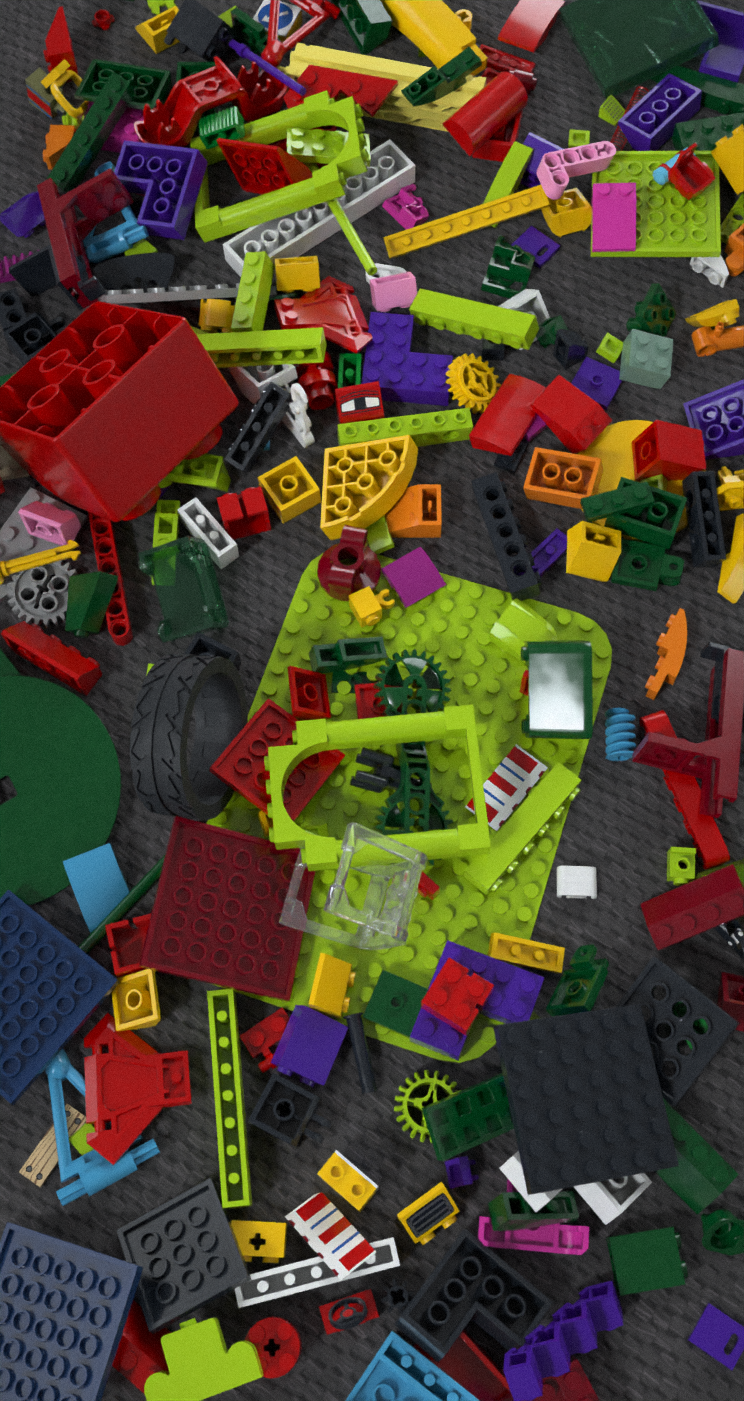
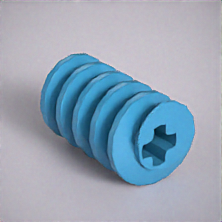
M625 708L609 709L605 712V717L607 718L605 720V726L607 727L605 730L607 736L605 739L607 745L605 749L607 756L605 759L610 761L628 760L632 758L634 752L629 751V749L636 747V743L629 742V740L636 738L634 733L629 732L635 730L636 726L629 722L635 721L636 717L629 714V710Z

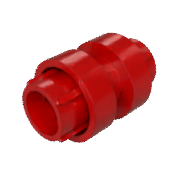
M327 351L325 352L323 363L293 364L298 377L297 383L304 389L309 406L312 409H324L332 405L335 401V389L338 388V384L333 373L330 354Z

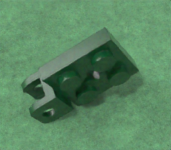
M237 7L231 11L233 29L240 34L237 42L240 44L244 43L250 47L253 53L261 57L268 39V34L265 35V27L252 19L246 12H242Z
M621 539V554L613 569L611 583L657 591L658 584L678 586L684 560L677 556L664 554L666 547ZM640 561L644 567L636 569L632 564Z
M594 944L580 946L574 953L570 962L573 969L564 970L546 1008L551 1017L588 1012L593 1008L594 1002L608 974L607 969L609 966V961L606 958L594 960L597 953V947Z

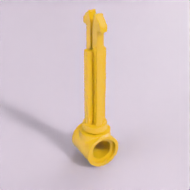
M68 540V544L9 561H0V585L4 583L5 577L10 574L72 558L73 561L77 560L81 552L71 550L78 547L79 544L73 540Z

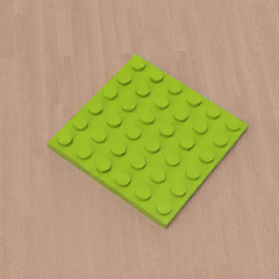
M616 151L606 170L592 173V188L594 183H636V250L592 252L591 214V257H720L719 165L711 151H694L696 157L701 162H705L713 171L716 179L705 191L691 200L684 198L673 183L666 182L663 185H659L653 178V171L662 163L664 164L673 158L679 151Z

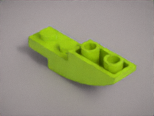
M177 500L157 501L153 534L152 585L175 586L180 520L178 509L181 508L180 501Z

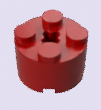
M268 1317L260 1320L250 1328L245 1341H249L255 1346L263 1369V1377L278 1378L285 1375L296 1365L301 1354L302 1343L299 1332L290 1321L282 1317ZM271 1339H274L275 1344H280V1349L275 1352V1355H272L271 1350L266 1349V1345L271 1342Z

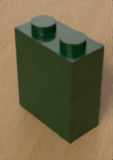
M673 1227L606 1238L617 1295L686 1285L684 1278H688L685 1262L680 1261L678 1249L682 1248L679 1233L674 1232Z

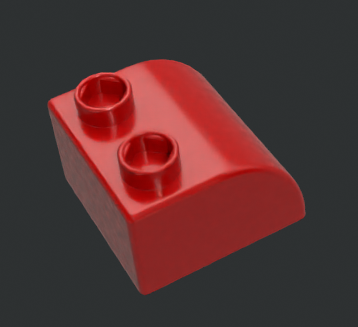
M96 301L0 387V445L34 479L63 501L113 522L128 521L145 514L155 505L161 495L159 483L183 460L198 458L215 447L223 434L220 424L238 407L239 401L185 317Z

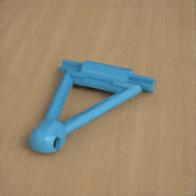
M112 162L100 165L95 171V177L110 168L114 172L115 166ZM130 205L121 209L126 220L125 223L93 237L94 227L83 240L88 263L98 264L133 248V243L149 236L146 226L138 225Z
M64 1049L45 1068L49 1082L61 1183L77 1175L80 1176V1179L56 1191L62 1206L86 1193L89 1196L135 1172L138 1170L137 1165L160 1153L154 1139H151L131 1151L127 1150L114 1166L95 1150L72 1161L62 1081L68 1079L85 1097V1078L71 1064ZM140 1135L133 1144L141 1141L143 1137Z

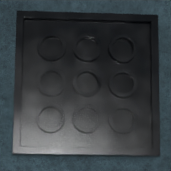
M212 1178L207 1179L116 1230L126 1261L143 1267L136 1292L149 1332L153 1334L252 1279L225 1208H222V1199L216 1183Z

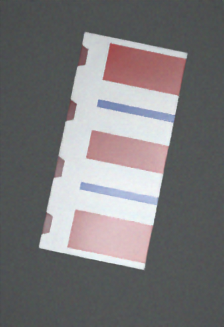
M517 744L483 784L488 825L496 831L548 768ZM472 798L465 808L475 814Z
M323 1193L314 1194L285 1216L340 1281L376 1253L374 1248Z

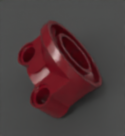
M345 524L341 533L340 543L331 546L321 556L318 562L317 577L321 588L329 596L340 601H349L348 595L368 586H370L372 592L376 589L380 581L381 565L377 555L368 547V529ZM344 559L357 560L356 563L350 566L340 563Z

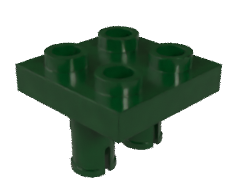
M655 283L651 284L644 300L636 303L637 305L634 308L636 318L630 317L628 319L629 321L626 323L628 331L636 329L662 337L667 335L676 312L661 285Z

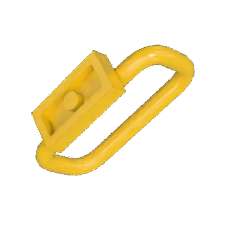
M64 59L41 83L46 89L51 85L50 90L56 101L70 116L78 119L86 113L90 101H84L75 109L59 91L69 79L78 87L82 82L78 74L72 70H66L70 65Z

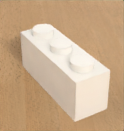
M196 497L178 509L182 525L220 569H223L239 557L235 541Z

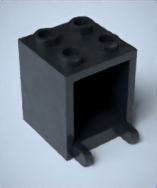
M185 0L167 29L168 34L164 42L167 45H172L174 40L177 39L180 41L177 47L179 54H184L189 48L207 62H215L214 57L217 56L224 63L226 56L231 50L229 42L232 39L237 41L240 34L196 0Z

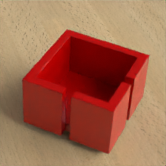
M261 486L256 488L249 487L238 495L237 493H226L222 497L217 498L224 530L233 540L271 530L268 509Z
M151 913L133 918V923L137 929H133L128 919L105 925L109 947L113 950L111 957L114 972L118 978L147 969L139 967Z
M449 957L421 1001V1008L462 1034L467 1035L479 1016V1010L482 1011L493 993L494 985L475 973L470 977L469 969Z

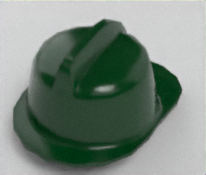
M725 1209L701 1215L703 1222L702 1245L706 1250L730 1256L744 1253V1220L738 1219Z

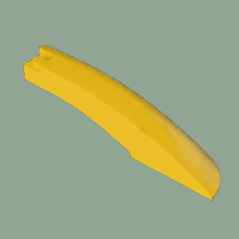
M380 0L392 19V26L408 37L438 69L468 47L482 61V65L470 73V75L474 76L486 69L488 58L476 45V37L442 0Z

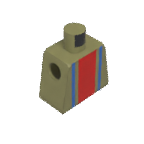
M39 67L25 79L29 103L51 119L57 114L61 117L66 116V111L51 93V85L46 89L41 83L47 74ZM60 88L59 91L64 96V91Z

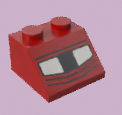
M379 381L335 389L339 424L384 418Z

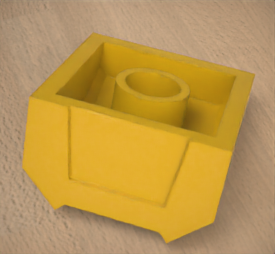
M578 188L564 191L559 199H551L547 196L549 206L541 209L550 230L560 238L562 235L585 231L591 224V205Z

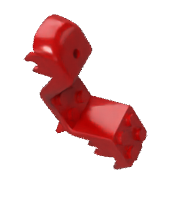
M215 56L216 66L179 80L173 86L164 106L159 99L156 100V107L150 110L148 104H145L143 109L144 120L135 122L134 130L142 143L185 147L189 144L204 111L230 101L233 106L238 108L240 114L247 122H252L280 110L288 87L262 69L259 72V67L254 61L249 71H246V68L241 66L236 78L223 61Z

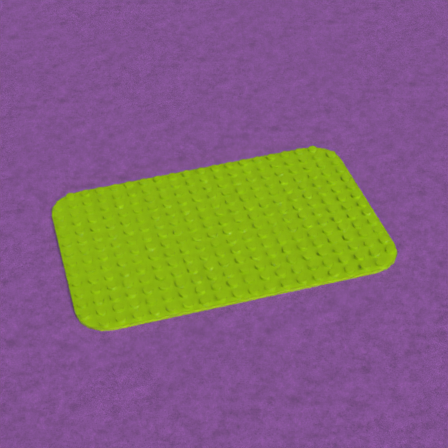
M323 553L309 563L300 578L248 714V722L268 698L293 716L287 667L294 666L312 671L309 652L313 645L336 644L339 639L383 637L387 658L389 657L393 660L392 655L397 652L401 656L403 650H407L410 656L411 651L416 649L417 656L425 651L426 659L434 656V664L442 663L438 669L440 671L447 670V673L443 675V679H450V682L445 687L451 689V692L445 694L450 699L449 702L442 703L445 707L473 704L483 784L516 744L548 767L497 831L488 825L490 840L558 762L577 777L579 776L589 739L526 738L525 734L522 733L521 722L529 714L528 696L519 691L523 673L525 670H528V666L489 640L490 631L495 622L512 602L509 592L440 573L446 585L405 608L394 588H391L381 570L380 581L373 593L378 595L382 590L388 589L389 596L383 600L390 601L394 599L395 605L391 609L382 608V619L378 623L361 628L349 606V601L335 599L321 588L317 577L318 562ZM377 554L381 568L396 561L395 559ZM344 559L340 561L341 564L346 566L353 565L357 562V560L355 559ZM533 599L523 600L522 602L536 611L556 630L557 640L590 641L592 646L594 725L611 668L612 648L607 634L594 620L578 612ZM385 660L344 671L351 675L356 674L358 671L367 672V678L370 681H377L374 678L375 675L378 673L383 674L378 668L381 665H387ZM402 661L396 663L403 680L410 676ZM426 665L420 673V676H422L425 670L427 669ZM333 672L324 673L326 674L331 718L326 720V722L358 719L355 694L350 693L351 685L349 682L341 681L337 685L338 693H332ZM412 684L408 686V688L413 690V693L416 691V689L412 688ZM407 707L408 714H416L414 708ZM466 737L425 741V748L431 767V787L435 794L445 803L441 808L442 812L450 811L445 816L446 820H453V823L447 825L448 829H457V825L476 824L475 814L465 808L473 798ZM396 744L365 747L392 755L394 757L393 764L400 766ZM362 747L338 749L345 754L344 759L294 823L300 828L326 823L329 837H335L336 840L377 836L380 834V831L374 830L373 827L380 825V822L374 818L378 815L383 816L379 811V807H387L384 800L396 790L385 787L381 793H375L349 785L351 777L355 776L357 770L373 774L375 768L355 763L357 753H361ZM411 775V777L419 779L416 775ZM234 791L226 808H223V811L216 818L210 819L206 823L270 840L269 836L264 837L258 816L261 810L236 791ZM411 799L409 803L411 809L418 811V802L415 799ZM568 799L563 805L566 809L558 819L553 817L548 823L550 825L548 831L542 837L538 835L534 839L533 843L535 845L527 855L522 853L517 859L520 863L511 874L509 872L505 873L501 878L504 882L496 892L491 890L487 896L464 877L465 869L477 855L443 858L439 861L433 859V866L429 867L425 862V869L420 870L416 864L415 870L412 871L409 870L408 863L403 869H400V863L315 871L290 1001H281L235 989L234 991L290 1011L294 1010L295 1005L309 1007L308 1003L320 953H325L352 964V972L356 973L353 988L348 987L346 997L350 998L348 1012H343L341 1019L327 1016L348 1027L347 1021L343 1019V1016L360 1012L364 1014L382 970L429 988L447 940L487 956L491 933L495 932L530 940L571 800ZM416 816V817H409V818H410V819H411V818H414V820H416V819H418L419 817ZM413 826L409 827L410 831L418 832ZM385 827V830H399V828ZM421 871L440 887L439 894L433 900L428 896L424 898L415 889V877ZM510 964L522 969V966ZM218 986V987H221V988H224V989H231V988H227V987ZM479 1014L470 1029L459 1061L412 1043L410 1038L363 1019V1015H361L366 1036L440 1061L462 1063L482 1056L496 1043L493 1027L505 1024Z

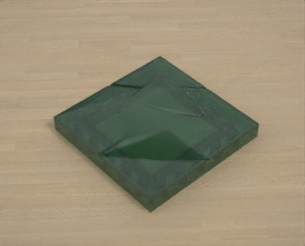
M576 0L559 9L564 26L605 99L610 95L615 96L719 46L718 33L697 0Z

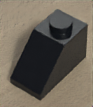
M559 329L556 333L553 356L564 370H567L587 357L588 343L575 331Z

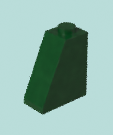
M101 571L69 576L65 631L73 632L74 636L79 638H88L89 634L99 633L118 581V576Z

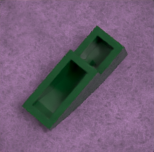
M383 637L339 639L336 644L313 645L309 652L312 671L324 674L374 664L386 660L387 654Z

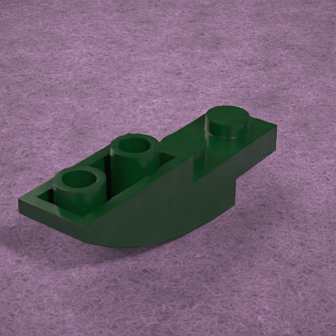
M468 47L441 68L437 69L434 66L401 90V92L413 107L433 102L466 83V76L482 65V61Z

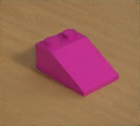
M594 183L591 201L592 252L635 251L636 183Z

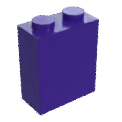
M295 1005L271 1063L278 1066L277 1071L288 1077H291L292 1074L299 1076V1082L312 1088L315 1084L324 1086L348 1027L305 1005Z

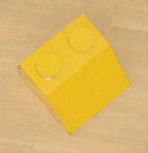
M320 953L308 1003L311 1009L325 1016L339 1019L342 1018L343 1012H348L350 998L346 997L348 987L353 988L356 973L352 972V964L328 954Z

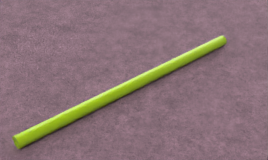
M304 162L311 172L319 170L316 163ZM337 198L326 201L367 274L370 276L376 274L377 267Z

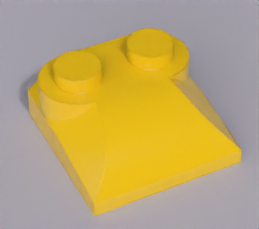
M737 299L721 302L685 318L688 324L699 328L713 327L718 322H723L724 327L737 322L736 318L740 316Z

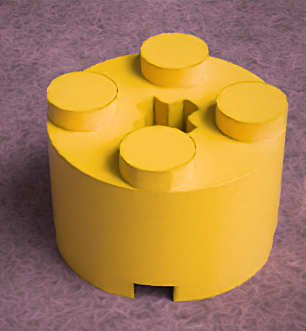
M201 299L198 325L201 327L200 330L207 333H218V330H222L223 333L233 332L231 325L235 305H231V301L207 299L206 301Z

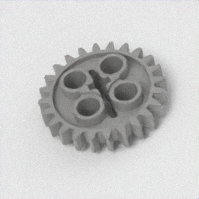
M61 560L18 572V575H10L14 582L7 583L11 591L6 592L8 598H12L8 603L10 606H14L12 608L14 614L19 613L18 618L20 621L26 618V623L31 625L35 621V624L39 627L41 623H44L47 629L50 626V622H53L57 627L59 619L66 623L65 615L67 613L69 576L77 575L75 569L70 570L71 565L69 562L63 565L64 562ZM37 575H45V577L42 580H35V577ZM59 583L66 584L61 590L55 589ZM35 594L31 600H24L26 595ZM48 603H55L52 609H44Z

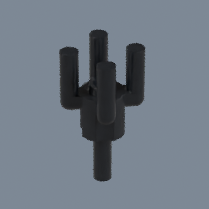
M362 747L361 753H357L355 763L375 768L374 772L370 774L357 770L355 776L351 777L349 785L375 793H381L385 787L397 790L400 784L401 769L400 766L393 764L394 757ZM411 777V783L418 787L420 780Z

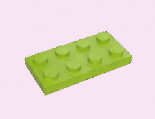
M287 128L286 152L300 162L329 164L343 150L349 132ZM364 133L367 141V146H365L364 148H366L369 156V161L366 163L367 167H370V138L369 134Z

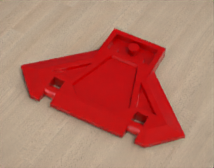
M331 276L326 277L320 282V288L307 292L299 299L283 298L274 300V309L281 330L323 327L325 339L355 353H358L373 339L371 333L365 332L368 331L369 327L357 296L351 295L354 293L353 286Z
M107 1013L84 1038V1048H92V1056L84 1057L86 1124H94L95 1132L86 1134L87 1144L114 1166L163 1108L192 1104L188 1050L160 1054L132 1031H116L115 1018ZM102 1047H108L109 1053L103 1054ZM111 1122V1130H105V1123Z

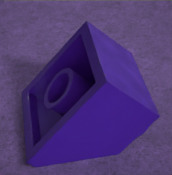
M38 191L26 194L0 213V222L17 237L24 236L26 238L35 232L33 229L35 226L46 224Z

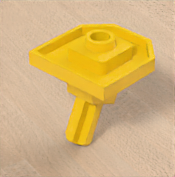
M722 467L717 472L721 481V486L716 488L719 511L744 508V481H740L738 475L733 476L727 467Z

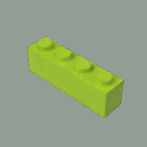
M266 251L247 252L245 254L231 325L233 332L263 331L275 269Z

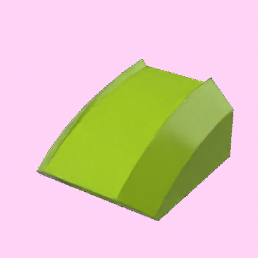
M516 598L512 600L511 604L495 622L490 631L489 640L521 661V647L524 646V641L557 640L556 630L543 617Z

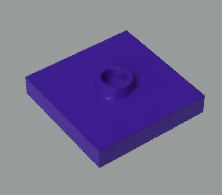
M586 357L571 384L596 401L603 409L607 410L623 380H619V370Z

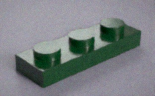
M643 482L581 498L580 504L587 522H592L653 506L655 500L648 482Z

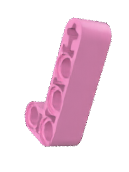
M602 141L546 153L536 172L545 194L551 199H559L563 195L570 177L606 170L616 153V148L611 142Z

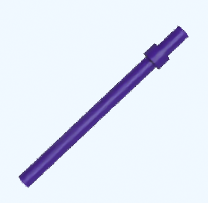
M234 39L229 42V46L236 50L239 56L244 59L247 58L252 62L254 61L257 66L301 96L305 95V87L253 53L250 47L244 43L240 44Z

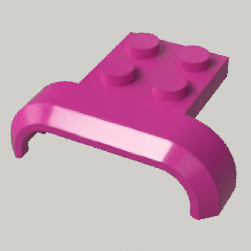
M507 1178L506 1192H519ZM479 1216L478 1239L484 1246L582 1255L588 1249L589 1227L560 1225V1223L516 1231H493L491 1218Z

